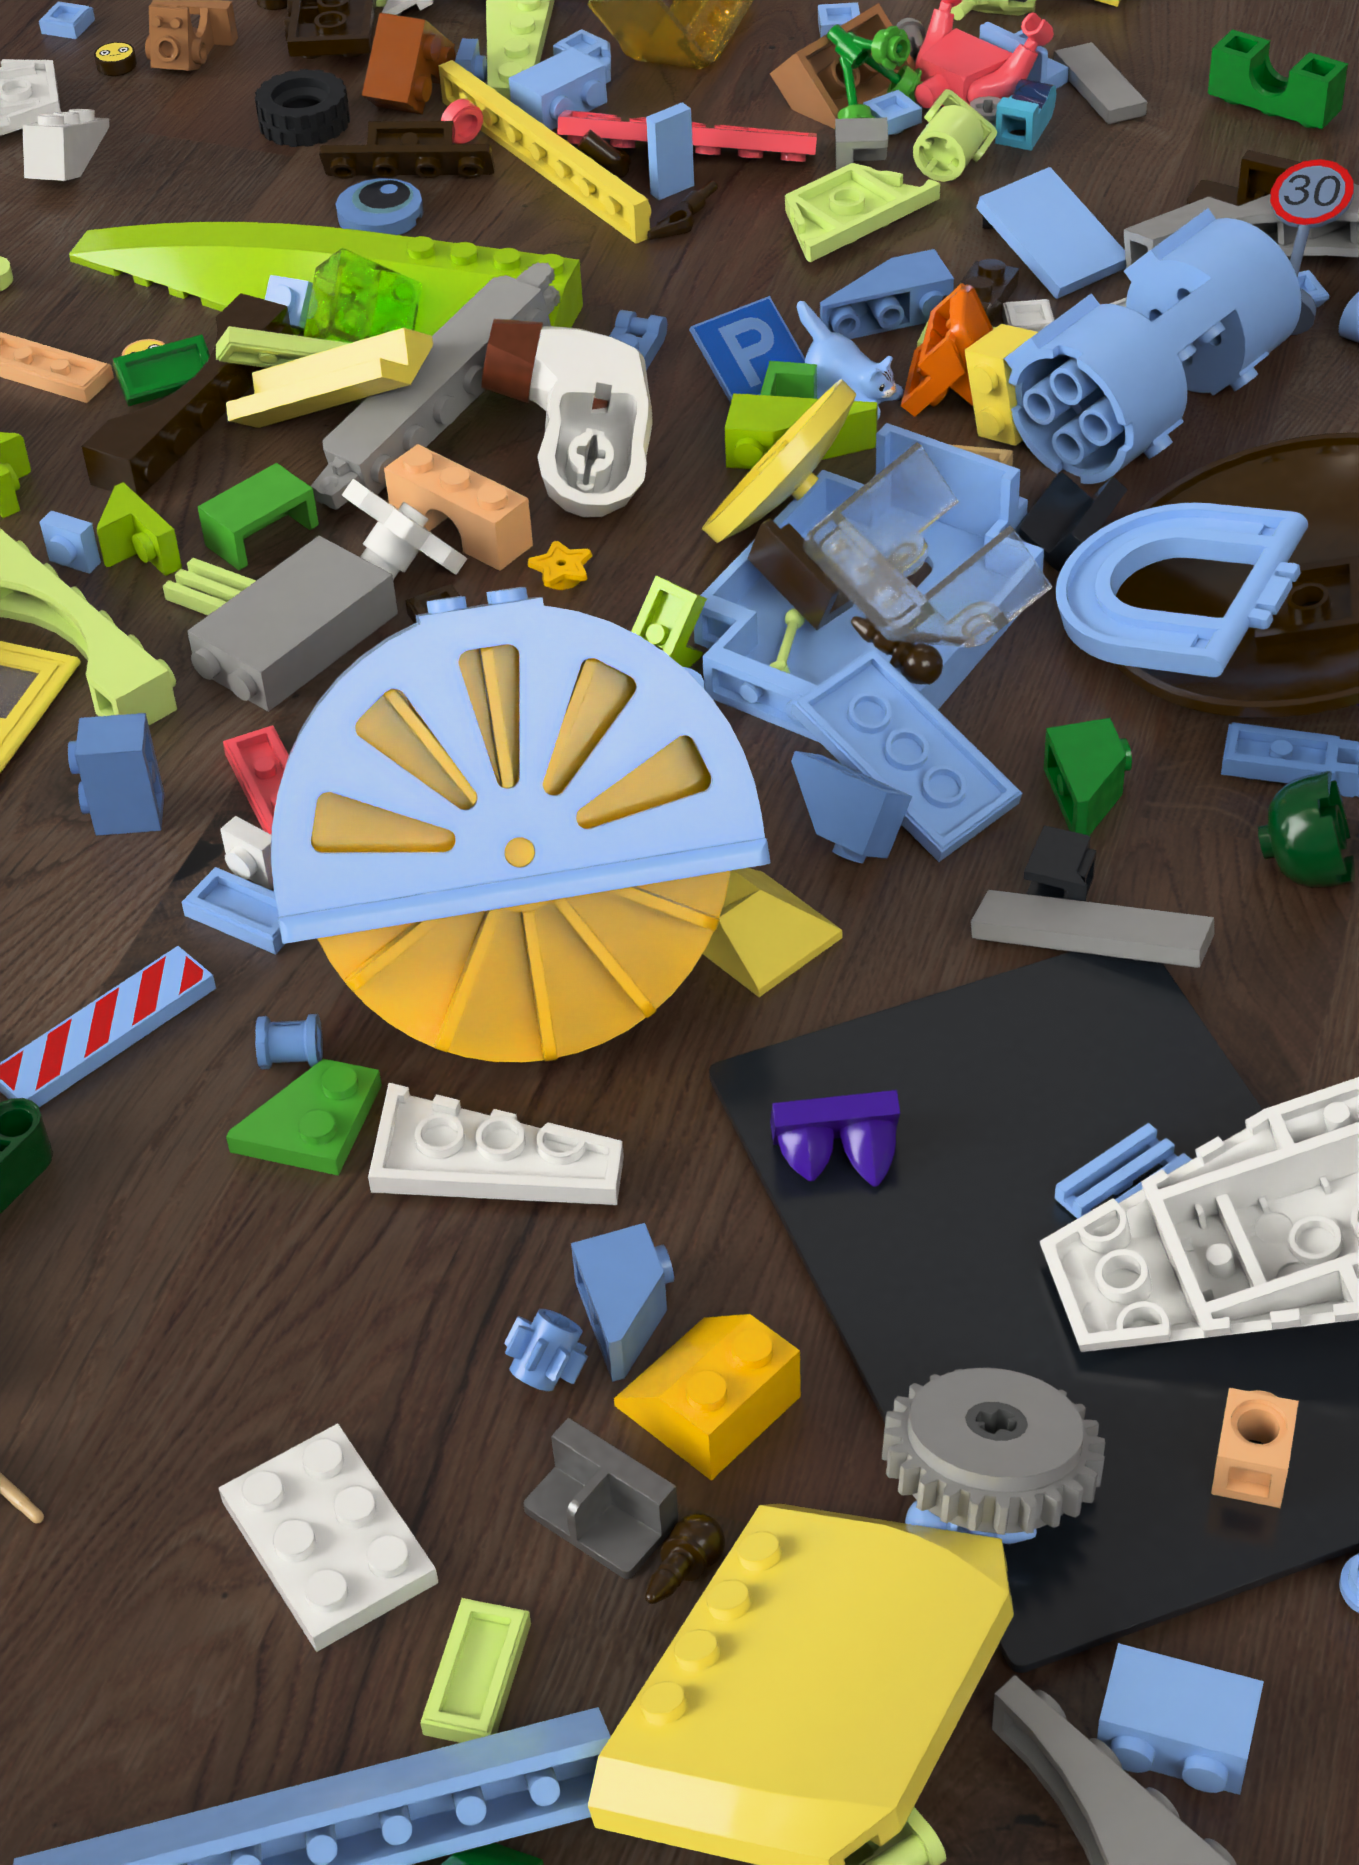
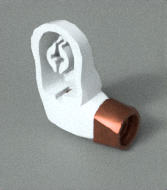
M494 319L486 351L481 388L529 403V400H531L546 411L545 435L537 457L548 496L565 511L582 517H603L624 507L644 482L647 466L646 455L652 430V406L645 359L641 352L613 337L580 328L543 326L544 322Z

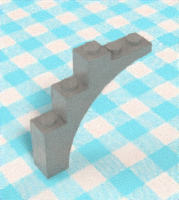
M1354 184V198L1343 215L1336 221L1322 227L1310 228L1303 256L1359 257V185ZM1271 194L1241 206L1206 197L1124 229L1126 268L1207 208H1209L1216 219L1232 218L1242 220L1259 228L1280 246L1286 256H1291L1298 228L1288 226L1276 217L1270 204Z

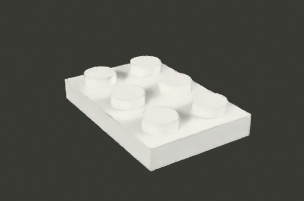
M338 1423L219 1487L224 1506L316 1652L438 1584L435 1566Z

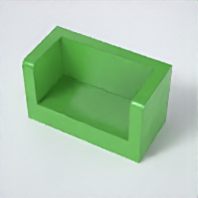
M278 463L197 506L205 546L237 570L248 566L244 539L284 516L289 515L308 530L319 525L313 488Z

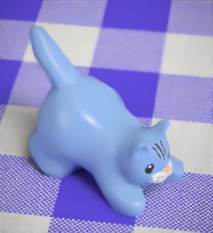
M805 301L797 303L800 321L813 338L805 358V363L817 364V399L840 379L856 392L854 401L878 402L880 404L884 401L900 400L903 397L902 386L895 383L893 371L890 367L893 360L892 356H887L880 363L871 361L860 351L854 341L840 333L831 332ZM878 406L877 420L880 418V413H881L879 406Z

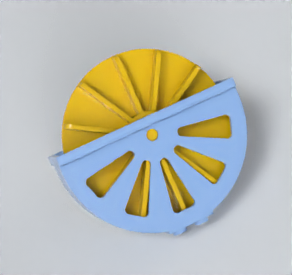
M526 587L486 592L488 604L467 607L465 596L426 601L428 613L415 615L417 623L384 639L359 657L335 680L317 702L303 724L288 756L278 789L271 838L273 886L282 943L318 939L335 970L366 1006L390 1025L435 1049L466 1058L492 1062L522 1063L557 1060L559 1057L576 1054L603 1044L628 1031L646 1017L652 1016L657 1011L656 1009L677 990L691 973L705 951L713 932L716 931L727 894L730 872L732 870L771 863L755 781L745 753L730 723L712 697L687 670L667 653L641 636L610 621L579 611L545 606L543 597L528 598Z

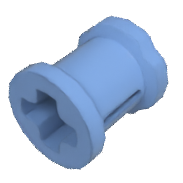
M308 1014L307 1019L302 1021L271 1022L268 1016L257 1018L255 1045L257 1062L261 1070L270 1069L273 1063L308 1062L309 1066L313 1067L322 1060L323 1038L319 1014Z

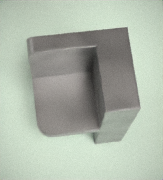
M567 1418L551 1436L555 1467L524 1500L525 1513L622 1578L630 1579L667 1538L679 1521L676 1486L570 1418Z

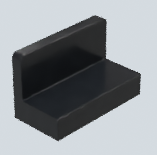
M1060 472L1053 478L1017 526L1015 533L1024 542L1043 548V559L1059 572L1075 549L1100 529L1128 489L1116 478L1112 477L1090 497L1066 474Z

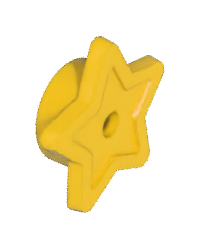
M554 541L546 554L529 558L527 565L529 568L542 572L544 586L556 590H566L588 579L583 565L592 557L590 549L570 550L561 542Z

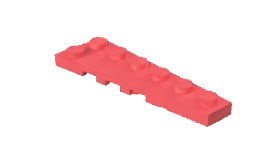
M564 110L558 116L557 134L567 135V141L572 144H579L590 129L601 138H609L610 145L613 147L635 148L636 141L648 142L646 117L630 118L629 121H621V117H617L614 114ZM692 122L693 145H695V153L720 155L722 147L738 149V156L763 158L764 151L781 152V160L805 162L806 154L815 155L817 133L732 125H715L714 128H706V124Z

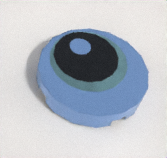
M378 178L362 181L343 191L335 204L341 228L393 235L409 232L417 225L416 219L418 217L422 218L424 213L420 191L411 183L398 179Z

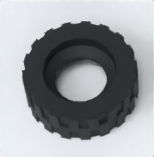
M317 69L287 71L284 74H277L271 77L268 81H264L255 92L260 132L265 135L267 140H272L278 145L308 147L318 143L322 144L340 136V133L348 128V123H350L346 85H344L341 78L335 77V74L330 72L326 73L323 70Z

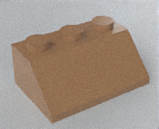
M879 3L841 25L847 33L853 32L855 35L868 40H873L879 30L893 26ZM826 34L793 54L773 70L770 75L793 111L835 129V119H838L837 114L841 109L848 106L844 73L839 61L841 56L835 52L836 46L827 38ZM909 54V57L902 66H896L893 71L898 73L905 65L915 71V62ZM865 63L853 69L858 104H863L865 101L887 94L891 83L889 79Z

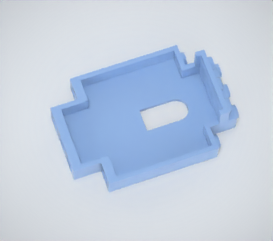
M886 423L876 433V475L866 485L822 470L817 475L819 479L798 501L794 498L773 521L779 528L789 523L858 595L885 565L898 558L912 557L921 559L932 568L931 573L892 616L854 603L853 607L818 630L805 619L804 624L796 631L786 662L790 671L789 674L769 665L777 660L787 628L785 615L789 610L795 608L747 559L754 543L753 540L700 595L707 598L694 627V642L709 648L703 655L705 691L715 701L819 742L791 714L792 705L800 697L874 647L872 642L868 643L863 640L852 626L851 619L854 616L876 621L881 625L882 629L886 628L900 637V641H903L910 634L914 637L915 644H929L939 651L943 660V669L939 678L930 685L911 683L938 710L1042 589L1044 549L1024 542L1015 533V529L1026 516L1028 499L1019 496L1020 469ZM874 647L883 657H885L890 662L892 655H886L885 653Z

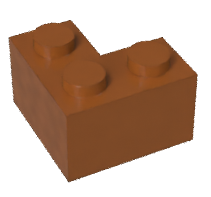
M379 13L362 96L380 108L423 115L425 102H428L431 97L432 83L440 84L438 65L451 60L455 61L456 59L455 44L424 19Z

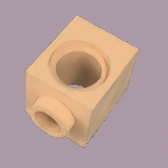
M1229 1388L1211 1494L1281 1508L1299 1401L1280 1398L1270 1392L1261 1390L1245 1391ZM1248 1440L1259 1441L1263 1444H1255Z

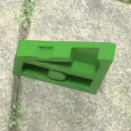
M323 1058L229 1130L226 1139L230 1153L339 1176L382 1086L379 1070Z

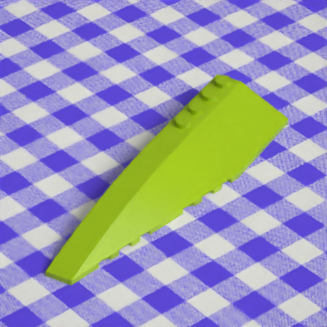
M160 223L87 230L69 253L70 262L112 276H118L125 272L133 275L134 283L149 287L155 282L167 286L170 295L182 299L192 294L201 297L203 306L223 311L240 293L265 300L270 275L309 281L318 287L308 331L292 328L293 335L297 336L304 331L316 335L318 339L354 343L401 328L433 336L492 278L507 275L516 279L523 271L528 270L532 264H537V262H548L550 267L553 268L555 280L552 281V284L548 285H554V288L559 291L560 303L548 315L551 326L571 328L583 307L579 259L564 258L558 254L542 255L520 252L513 248L497 249L482 247L470 242L453 243L438 241L425 236L408 237L361 230L283 223Z

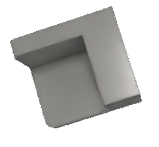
M887 117L835 119L836 170L853 163V161H876L887 158Z

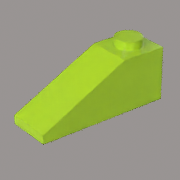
M733 393L725 424L726 468L752 469L818 399ZM853 402L845 423L822 460L876 448L878 402Z

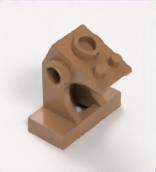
M153 0L149 5L150 35L146 39L145 52L147 59L151 60V68L197 70L202 64H205L207 55L214 45L233 46L238 39L232 1ZM190 14L200 15L198 28L192 27Z

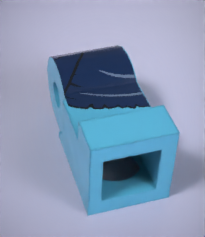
M1021 79L1013 95L1009 98L1002 97L997 104V135L995 137V144L1032 151L1053 115L1057 95L1056 86ZM1014 130H1026V135L1018 136L1011 134L1010 132Z

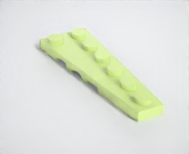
M486 0L487 84L509 101H511L509 77L540 63L555 0Z

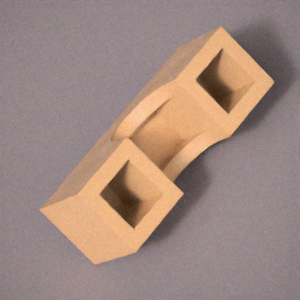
M419 444L384 468L389 504L399 509L402 503L405 502L429 519L424 525L428 531H431L449 517L460 533L462 548L465 554L501 571L533 546L529 500L527 497Z

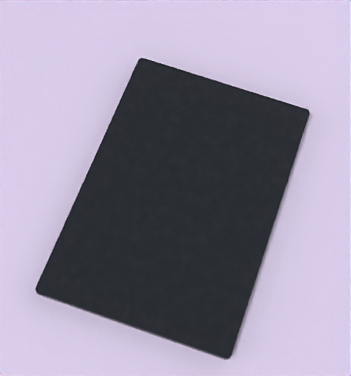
M1071 951L721 1060L710 1066V1082L884 1423L887 1411L894 1410L895 1398L897 1396L909 1398V1388L913 1383L924 1386L930 1381L931 1375L937 1374L941 1376L958 1369L970 1368L1005 1369L1043 1380L1057 1390L1062 1389L1067 1392L1066 1397L1073 1404H1083L1086 1407L1084 1420H1097L1099 1424L1097 1437L1105 1438L1103 1455L1105 1460L1101 1486L1096 1487L1094 1501L1092 1503L1082 1502L1080 1515L1076 1518L1065 1513L1061 1515L1060 1524L1055 1528L1049 1525L1037 1528L1036 1537L1030 1540L1003 1544L1014 1616L998 1646L1008 1666L1013 1671L1018 1673L1029 1672L1359 1550V1320L1081 1352L1040 1245L1042 1239L1077 1219L1055 1199L1056 1184L1147 1123H1150L1157 1129L1156 1138L1159 1141L1167 1138L1175 1145L1174 1153L1177 1156L1185 1153L1188 1157L1194 1159L1197 1157L1195 1149L1217 1136L1222 1141L1232 1137L1246 1128V1119L1263 1110L1163 963ZM897 1090L900 1117L896 1129V1148L892 1164L886 1176L877 1187L869 1184L853 1167L845 1153L841 1138L834 1139L833 1150L828 1164L815 1181L812 1182L799 1175L789 1165L779 1145H773L770 1124L772 1103ZM1160 1163L1136 1178L1133 1181V1185L1119 1195H1111L1091 1210L1112 1198H1118L1163 1166ZM1229 1388L1245 1391L1261 1390L1270 1392L1280 1398L1299 1401L1281 1508L1211 1494ZM1248 1440L1255 1444H1263L1259 1441Z

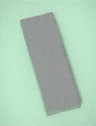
M1092 42L1054 51V61L1069 67V82L1107 124L1146 115L1147 101Z

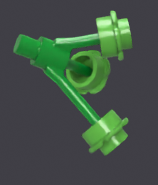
M839 24L834 25L829 30L827 38L836 46L835 52L841 56L839 61L844 73L848 106L838 112V119L875 118L872 116L869 106L858 104L853 69L860 67L864 63L891 81L887 93L899 90L912 101H916L915 89L917 85L923 83L921 81L922 71L919 68L914 71L907 65L903 66L898 73L893 71L896 66L900 67L904 64L911 50L908 35L903 29H899L897 26L881 29L876 33L873 40L862 38L853 32L847 33Z

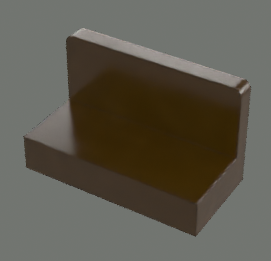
M768 519L760 525L747 559L816 630L853 607L858 593L789 523L779 528L773 520Z

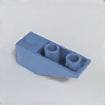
M935 249L893 257L821 301L820 319L831 332L840 333L848 339L927 323L930 312L942 301L945 295H949L954 290V278Z

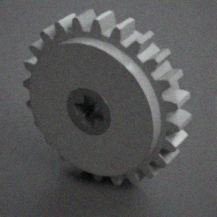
M958 1369L941 1376L937 1374L931 1375L930 1381L924 1386L913 1383L909 1388V1398L902 1396L895 1398L894 1410L887 1411L882 1460L887 1461L886 1474L888 1478L899 1479L898 1492L901 1495H913L917 1500L916 1508L921 1511L929 1510L934 1515L940 1517V1521L950 1522L971 1531L1002 1535L1025 1531L1028 1534L1034 1533V1529L1045 1525L1053 1528L1059 1526L1060 1517L1064 1513L1076 1518L1080 1515L1082 1502L1092 1503L1094 1501L1096 1487H1100L1105 1460V1456H1103L1105 1438L1097 1437L1099 1428L1097 1420H1084L1086 1407L1083 1404H1073L1066 1397L1067 1392L1062 1389L1057 1390L1043 1380L1005 1369Z

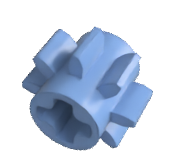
M539 1309L532 1323L518 1316L504 1342L507 1346L505 1354L514 1358L509 1368L511 1373L529 1386L543 1391H553L559 1378L575 1384L588 1358L584 1353L587 1347L578 1343L583 1332L582 1329L569 1318L548 1309Z

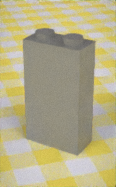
M318 536L187 631L192 651V664L203 678L214 680L233 691L240 699L244 701L249 700L269 712L398 614L393 575Z

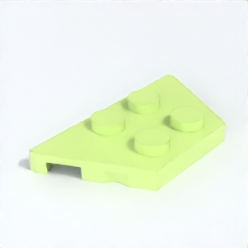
M851 163L786 194L785 211L806 260L813 262L939 200L940 183L928 179L921 187L903 184L902 173L887 170L878 171L869 166Z

